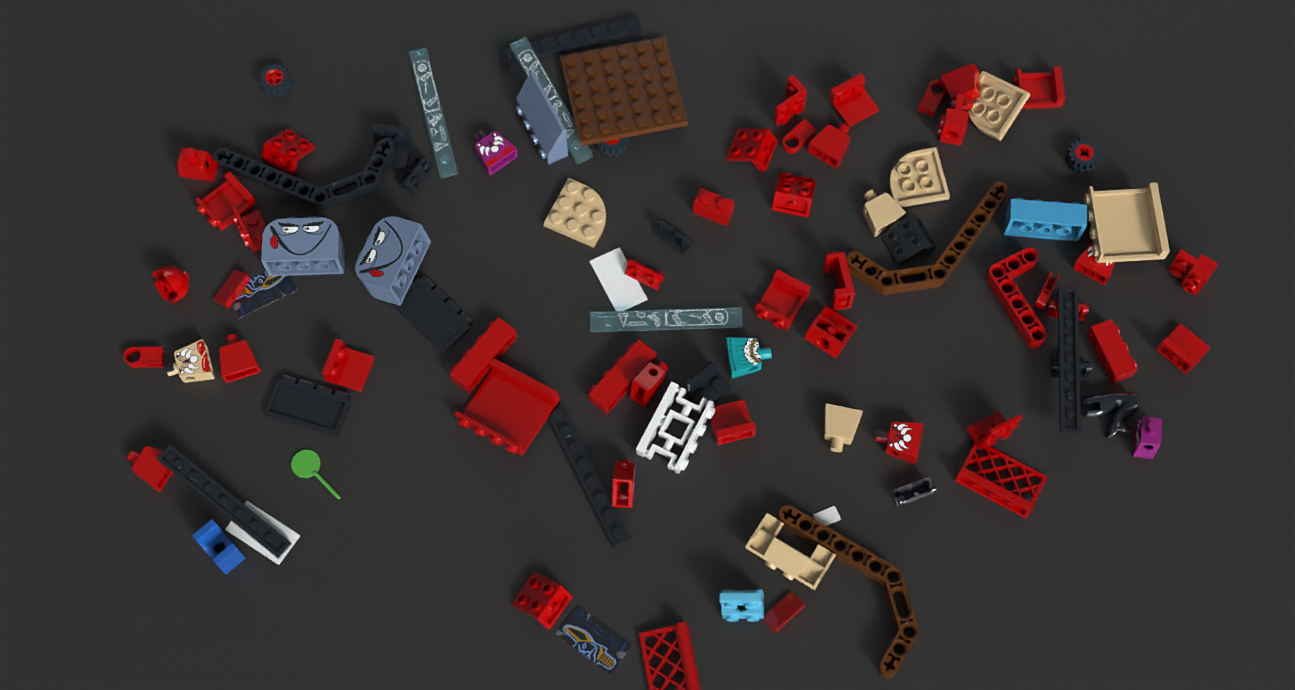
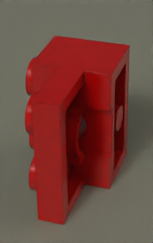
M957 93L956 99L951 101L950 108H947L946 114H942L937 134L940 135L939 142L961 146L969 117V112L962 111L963 94Z
M1181 249L1168 268V271L1173 276L1183 280L1180 286L1186 292L1197 296L1218 266V263L1203 254L1197 259Z
M825 306L811 324L804 339L837 359L858 326Z

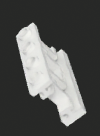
M671 381L636 448V452L638 455L647 457L650 460L655 452L670 458L668 469L674 470L679 474L681 470L686 469L689 462L687 458L690 452L694 453L698 445L696 440L699 435L702 436L707 427L705 423L708 418L711 419L713 417L715 408L713 401H707L705 398H702L699 406L683 399L686 389L680 388L678 384ZM675 398L677 403L684 406L680 414L673 410L669 411ZM704 407H706L695 429H693L695 421L688 418L690 411L693 410L701 414ZM672 418L688 425L681 440L665 433ZM657 432L659 437L666 439L663 448L652 444L650 450H648ZM688 441L676 464L678 456L669 452L673 444H676L683 448Z

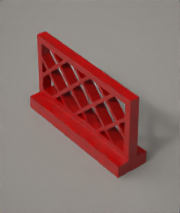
M974 444L955 482L1027 518L1048 476L992 447L987 448L986 445L980 449L984 450L987 456L978 458L975 451L977 445ZM999 458L1003 460L1004 466L996 467L993 459ZM989 460L992 468L983 470L980 462ZM976 463L979 471L972 472L966 469L968 464ZM1011 468H1019L1022 475L1014 476ZM1006 469L1010 478L1001 479L998 471ZM994 472L997 481L991 482L987 480L985 474ZM1034 476L1040 479V484L1032 486L1029 477ZM1024 479L1027 487L1019 489L1016 480ZM1012 482L1015 490H1006L1003 483ZM1029 491L1032 496L1031 502L1025 500L1021 493Z
M686 622L639 633L649 690H659L653 684L657 674L666 679L660 690H664L669 682L679 687L677 690H686L683 688L685 683L687 690H701L689 627ZM676 631L677 638L672 645L663 640L668 632ZM654 636L659 639L653 649L646 646L645 637ZM661 642L671 647L665 657L655 652ZM673 649L679 652L681 657L676 665L667 660ZM653 654L663 659L657 669L651 667L649 663ZM665 662L674 667L669 677L659 672ZM677 669L684 673L685 678L681 685L671 680Z

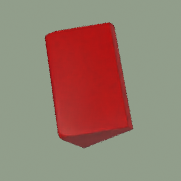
M234 270L213 298V301L229 309L250 281L248 274Z
M790 592L768 611L762 620L776 633L805 607V603Z

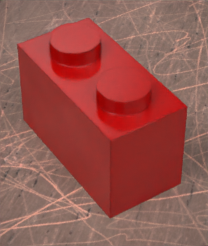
M700 188L693 203V213L727 226L734 212L735 201Z

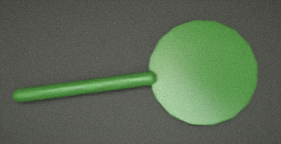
M302 450L296 453L291 462L293 472L302 478H309L315 475L337 499H340V495L317 473L321 465L317 453L312 450Z

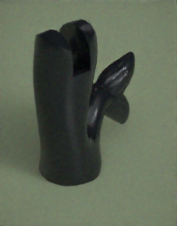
M1105 392L1085 396L1080 399L1081 404L1094 403V410L1082 412L1083 417L1086 419L1102 417L1117 407L1112 416V422L1108 427L1106 439L1114 437L1118 432L1125 434L1133 432L1124 422V418L1136 413L1138 410L1135 392Z

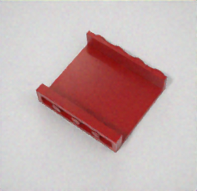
M492 358L489 362L492 371L463 413L456 411L455 416L458 419V424L462 427H470L480 437L485 435L490 438L489 440L497 446L501 444L506 447L505 449L514 455L518 453L523 456L559 402L560 397L556 390Z

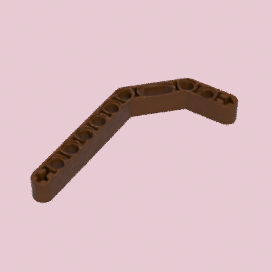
M996 182L992 185L934 265L887 271L861 253L853 251L846 258L850 274L882 295L942 286L1003 204L1008 193V186L1003 182ZM965 232L971 233L972 236L966 235ZM955 246L961 247L962 250L956 249ZM944 260H950L952 264H948ZM871 271L874 275H868L866 272ZM934 274H940L942 277L938 278ZM920 276L923 278L922 281L904 283L900 280L902 278ZM886 281L890 285H883L882 282Z
M783 506L779 511L778 520L784 523L783 527L816 547L818 544L836 554V559L884 587L897 634L881 660L878 672L885 679L892 678L898 671L919 633L901 570L793 506ZM787 514L791 515L787 519L784 518ZM806 523L810 529L802 530L799 525ZM823 533L827 539L819 540L817 534ZM838 543L842 544L844 546V550L838 551L837 549H835L834 545ZM859 554L862 560L855 561L852 555ZM876 564L879 567V571H872L869 565ZM889 574L895 575L896 578H897V581H896V582H891V581H889L888 578H887V575H889ZM898 593L902 596L907 617L903 618L898 615L893 594ZM910 629L913 636L906 637L903 630ZM893 647H901L903 649V654H896L893 650ZM892 659L894 660V663L892 664L891 669L888 672L885 670V668L888 665L889 661Z

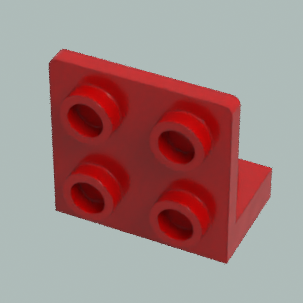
M862 73L832 88L830 91L829 101L848 127L875 114L879 110L864 89L865 77Z
M794 75L787 78L786 100L776 107L774 119L776 127L787 123L790 117L795 114L798 115L804 110L807 89Z
M738 128L726 159L728 161H752L759 171L766 172L778 140L768 128Z
M285 129L264 143L262 160L279 171L293 176L296 172L298 160L315 150L316 145L294 131Z
M781 173L775 191L772 210L808 218L816 180L809 177L794 176L791 173Z
M231 206L234 211L231 216L246 247L250 246L253 252L262 249V236L266 225L259 210L241 217L236 206Z
M1179 324L1161 342L1156 351L1187 375L1208 352L1210 346L1185 326Z
M335 339L322 375L327 382L361 392L375 358L372 355L346 348L343 340Z
M745 400L714 407L715 412L710 421L717 446L755 436L756 426L754 421L751 422Z
M1000 411L968 426L966 430L979 449L985 445L988 448L994 445L997 439L1002 438L1003 440L1012 434L1011 431L1019 426L1018 422L1023 417L1019 414L1006 421Z
M534 572L514 599L512 605L531 615L542 626L550 630L572 596L562 585Z

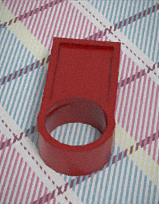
M934 80L929 84L919 104V111L934 116L947 90L943 81ZM939 86L944 92L936 94L932 92L931 87Z
M804 119L784 136L782 142L783 150L790 154L798 152L801 147L816 135L817 129ZM793 139L797 141L798 145L790 148L786 146L785 142Z
M1052 271L1034 306L1041 310L1045 308L1060 276L1058 274L1053 278Z
M162 346L130 347L124 352L123 358L127 365L132 368L164 367L165 349ZM139 352L141 356L138 361L134 363L128 362L130 354Z

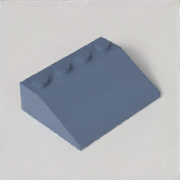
M532 71L516 97L517 105L515 108L518 115L523 116V124L526 130L531 131V139L534 145L538 144L541 158L546 159L549 165L568 156L566 129L535 72Z

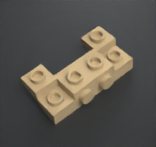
M766 513L745 548L766 560L765 565L774 570L776 567L783 571L782 575L790 580L795 578L815 590L836 554L818 544L811 558L777 538L784 523Z

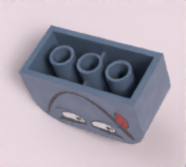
M309 216L307 218L289 217L288 219H277L268 224L264 229L261 261L269 276L344 274L345 246L336 224L328 218Z
M394 216L383 218L374 226L371 234L367 236L366 244L358 254L355 266L356 274L372 297L401 306L431 240L420 223Z

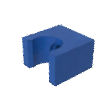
M213 519L192 535L225 574L229 573L245 559ZM225 546L221 553H217L219 547Z

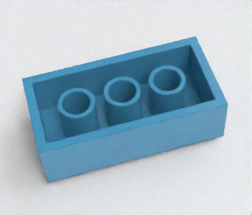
M1015 198L1010 200L1004 214V235L1079 241L1087 226V205H1082L1078 202L1070 204L1062 203L1061 201L1046 202L1040 199L1024 200L1023 198Z

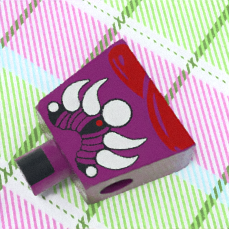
M484 130L476 133L475 138L478 140L475 144L476 153L489 176L518 157L516 147L497 131H493L489 135Z
M1141 416L1135 421L1134 457L1153 459L1161 445L1162 419Z

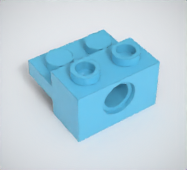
M722 590V593H720L723 619L731 622L739 621V619L756 622L764 618L763 590ZM738 605H745L747 609L739 610Z

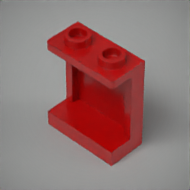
M1053 67L1051 73H1022L1021 69H1017L1015 75L1012 76V85L1030 94L1022 109L1062 107L1065 94L1061 67Z
M231 172L224 175L226 182L204 199L200 200L199 197L195 199L198 204L196 206L197 210L202 215L206 214L209 217L207 219L214 228L217 226L221 231L234 222L231 216L234 211L231 206L235 205L240 216H242L256 205L253 195Z
M834 251L825 256L823 273H835L838 289L834 290L831 307L832 310L837 311L852 307L855 291L845 252L839 253Z
M777 269L773 281L761 301L756 304L755 313L759 318L773 322L776 327L788 330L806 301L811 286Z

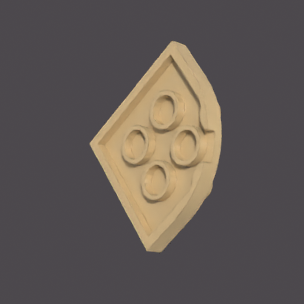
M982 71L980 74L981 96L972 100L973 108L968 110L974 125L981 132L1001 141L1030 97V94Z
M936 147L908 153L899 160L892 170L889 182L891 197L901 207L949 199L950 195Z
M568 178L544 221V226L594 248L606 223L604 203L592 188Z

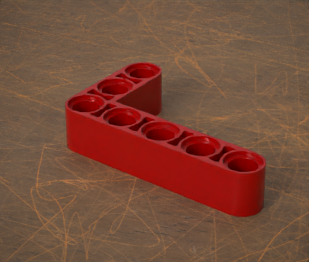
M1025 248L993 264L988 271L986 281L1026 344L1032 349H1037L1042 346L1047 337V332L1013 281L1014 278L1033 269L1039 258V254L1035 249ZM1025 257H1029L1032 261L1026 260ZM1008 265H1013L1016 269H1011ZM992 273H997L1000 277H995ZM1003 288H1006V289H1008L1010 292H1009V293H1006V292H1004L1002 289H1003ZM1012 304H1017L1020 308H1015ZM1026 319L1030 324H1026L1022 320ZM1032 335H1037L1040 340L1034 339Z

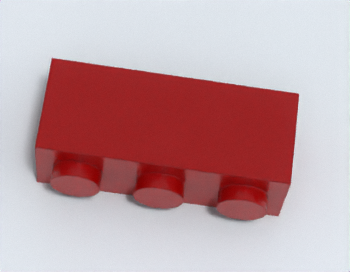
M1112 319L1091 326L1087 335L1111 384L1132 377L1137 371V363L1134 358H1131L1128 352V345L1120 336L1119 327L1114 324Z

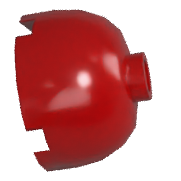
M167 265L153 271L152 277L156 276L157 279L154 283L155 287L164 300L169 298L171 300L170 304H174L186 296L189 290V275L186 271H182L174 265Z

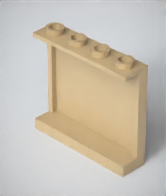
M1150 183L1144 189L1093 191V186L1089 187L1087 193L1084 194V203L1088 206L1087 221L1091 224L1090 238L1094 242L1092 252L1093 256H1096L1097 263L1166 258L1170 249L1157 183Z

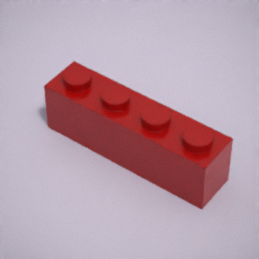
M499 317L495 321L490 322L487 326V331L477 337L474 342L475 345L471 349L466 350L462 360L458 364H454L450 370L451 381L468 394L491 369L489 362L492 358L498 360L517 338L516 329Z
M641 340L630 344L626 350L627 353L623 357L617 358L614 362V367L610 371H605L601 377L602 380L598 384L592 385L588 391L589 401L606 415L631 389L632 381L647 364H654L657 360V353Z

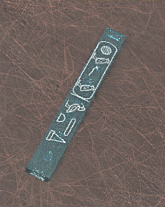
M524 37L511 43L510 48L524 73L528 77L530 72H535L565 127L567 148L576 165L592 158L593 154L588 145L580 146L575 122L527 38Z
M427 49L410 51L409 55L440 178L457 175L458 171Z
M742 307L590 312V332L743 327Z

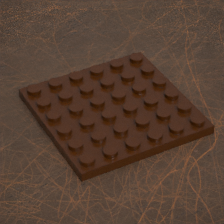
M665 36L560 56L580 146L688 126V119Z

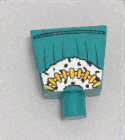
M726 338L731 378L759 371L762 366L761 360L772 358L771 348H759L758 339Z

